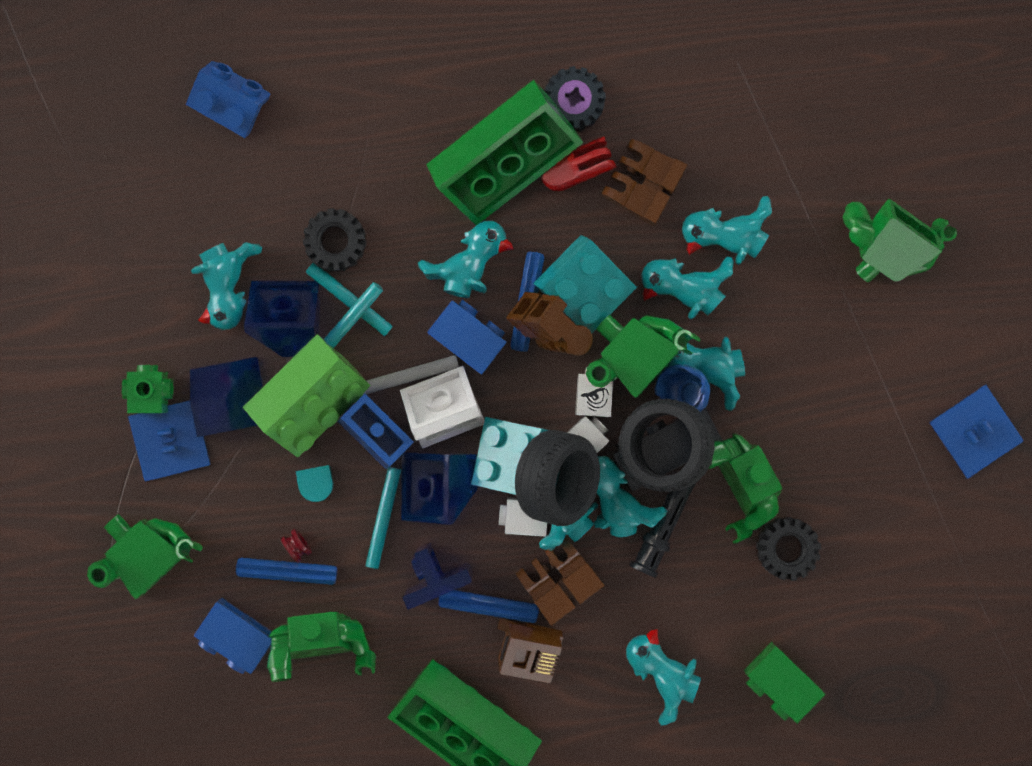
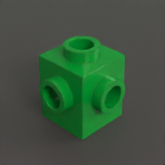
M137 365V372H127V379L122 380V398L127 399V413H168V399L173 398L174 392L173 380L168 379V372H158V365ZM147 384L150 387V391L148 394L146 392Z

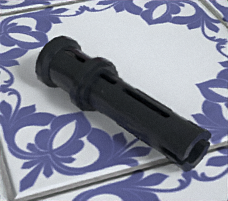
M696 484L679 491H669L662 507L667 509L666 516L651 528L650 533L646 532L642 536L643 544L635 561H630L629 566L657 578L658 573L656 570L662 557L671 548L668 541Z

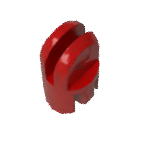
M605 136L577 147L542 174L541 180L544 185L553 191H563L615 169V162L609 160L612 157L610 149L604 148L607 145Z

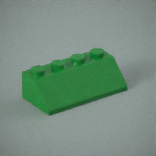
M532 80L426 165L437 189L475 225H478L579 147L583 141L553 100L535 80Z
M433 659L417 676L387 717L452 766H528L542 742L531 730L512 719L503 709L492 704L480 695L476 689L465 684L453 675L448 668L440 665Z

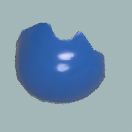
M678 364L665 368L658 375L654 391L655 395L660 397V399L682 401L701 412L709 403L710 384L700 370L689 365Z

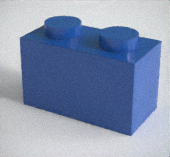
M452 300L427 333L482 375L507 343L502 339L505 332L490 320L486 325L477 320L475 316L478 311L464 300H461L459 304Z
M366 394L337 421L385 469L389 468L414 443Z
M221 598L212 607L194 634V637L200 640L198 645L205 651L213 655L218 652L227 658V665L241 674H244L246 671L251 674L271 647V638H268L272 631Z

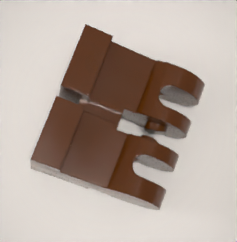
M630 139L626 148L642 160L636 162L621 156L618 163L626 168L629 173L644 177L643 184L641 185L632 180L633 177L628 174L613 171L610 178L625 187V191L619 192L605 186L601 195L655 227L688 164L676 158L668 157L640 141Z
M525 292L506 317L525 337L535 338L537 345L541 349L581 356L586 354L592 346L593 337L591 331L585 326L575 325L563 313L567 304L559 296Z
M566 536L561 544L568 554L566 560H560L553 550H545L546 555L550 559L551 567L553 569L557 568L563 576L557 582L550 576L549 572L551 570L546 565H542L537 557L531 563L540 574L541 578L539 580H533L524 568L516 572L518 579L551 626L576 608V604L571 599L572 596L581 604L605 586Z

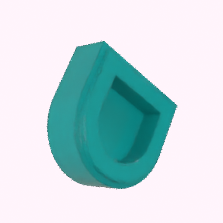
M330 465L295 471L299 491L308 501L319 502L331 494L334 483Z

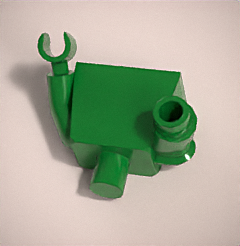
M891 199L885 202L873 220H871L868 210L861 202L849 203L842 217L844 224L850 231L849 238L853 244L859 247L860 257L863 259L856 267V272L866 282L872 281L880 272L893 281H901L907 276L929 271L945 247L943 242L952 241L957 236L956 228L948 226L945 229L949 223L948 220L938 218L932 223L930 228Z
M609 314L596 330L610 344L602 351L601 359L593 361L588 365L586 376L593 386L601 388L619 378L631 395L638 398L680 351L692 355V352L687 349L689 340L695 339L700 342L701 339L689 330H684L669 319L644 316L639 320L633 318L623 327Z
M732 433V438L714 443L713 460L708 469L719 466L746 516L745 519L733 522L725 528L726 531L733 528L737 531L738 537L732 542L738 543L751 537L753 530H757L778 514V496L782 491V486L760 446L749 444L742 436Z
M118 514L104 526V529L117 542L105 553L106 558L96 561L88 567L87 576L90 583L98 588H105L114 580L120 578L136 600L152 588L180 560L183 559L192 563L193 559L189 556L192 548L201 552L203 547L201 544L192 541L176 523L153 518L150 520H140L131 527Z
M339 612L288 617L286 625L277 627L268 636V638H271V651L268 656L267 669L269 670L271 682L292 680L291 659L346 652L356 654L355 673L357 675H362V667H368L372 670V674L375 673L376 654L369 650V644L361 623Z

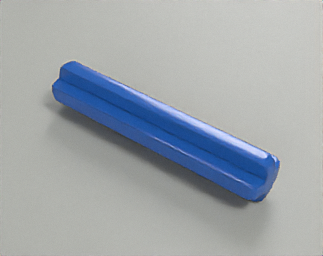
M532 251L527 252L518 301L525 292H539V289L533 283L542 275L544 254ZM513 327L511 349L527 352L530 337H525L518 329Z
M239 558L236 563V575L238 577L333 585L337 580V567L332 565Z
M442 589L440 591L438 602L441 608L535 623L539 614L538 606L533 603L450 589Z

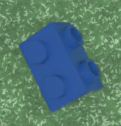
M211 61L199 70L185 105L246 138L253 128L262 105L269 100L271 94L264 90L258 82L245 79L234 73L228 65Z

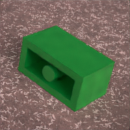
M772 642L743 670L750 678L746 684L759 697L766 693L774 701L770 707L784 721L791 717L798 724L826 695Z

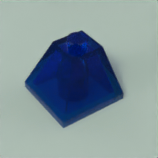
M251 281L244 324L245 333L282 357H294L317 334L319 335V283L317 281Z
M258 357L190 370V404L197 437L258 426L243 409V406L263 388Z
M404 452L402 454L401 520L453 524L478 489V486L471 484L477 454Z

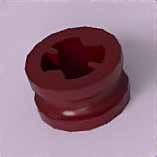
M295 528L291 531L290 537L283 536L280 538L289 555L297 563L302 560V555L307 554L309 556L312 553L307 541Z

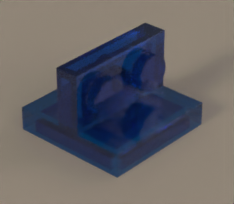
M429 542L416 549L415 557L411 561L419 581L424 578L426 581L406 589L402 598L409 610L471 583L474 574L469 563L443 573Z

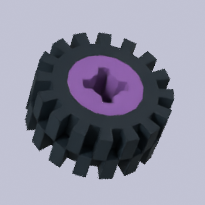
M576 66L569 67L568 70L563 68L558 71V74L553 75L549 79V83L545 88L546 94L553 100L574 130L582 131L588 126L591 127L602 114L606 98L603 84L597 80V75L593 72L592 74L587 72L586 68L576 69Z

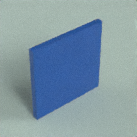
M987 385L982 386L929 422L967 479L1024 441Z
M195 399L169 405L168 413H138L128 416L145 482L211 465Z

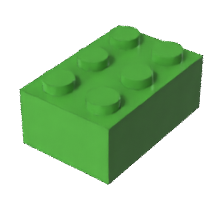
M317 334L243 406V409L267 436L298 458L304 451L311 448L314 441L328 427L334 425L338 418L353 403L357 402L371 385L347 359Z

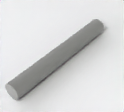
M453 355L366 380L371 386L363 395L459 368L457 357Z

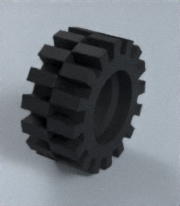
M331 208L328 211L316 213L317 216L308 221L309 225L303 232L305 234L303 245L306 248L307 256L317 266L333 272L345 271L349 267L355 266L359 258H362L364 255L363 251L367 243L365 239L366 233L361 223L352 214L342 209L335 210ZM339 227L347 233L348 244L340 253H329L322 245V236L329 228Z
M792 517L774 519L773 523L765 525L763 532L760 531L758 535L760 537L759 542H756V549H758L757 557L765 570L773 576L782 580L790 579L793 581L797 580L798 577L804 578L808 576L807 572L813 571L816 568L815 563L821 557L819 554L821 543L818 542L817 533L807 523ZM784 536H795L801 544L800 555L790 562L780 560L776 554L777 542Z

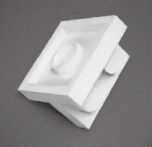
M463 366L400 390L411 431L415 440H419L422 449L484 425V417Z

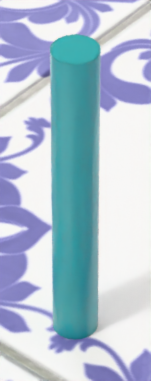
M314 262L306 270L309 276L347 307L351 308L359 299ZM370 307L361 316L363 320L384 337L393 327Z
M372 282L324 340L335 348L384 291L383 288L376 282Z
M389 467L387 470L366 567L379 569L402 469Z

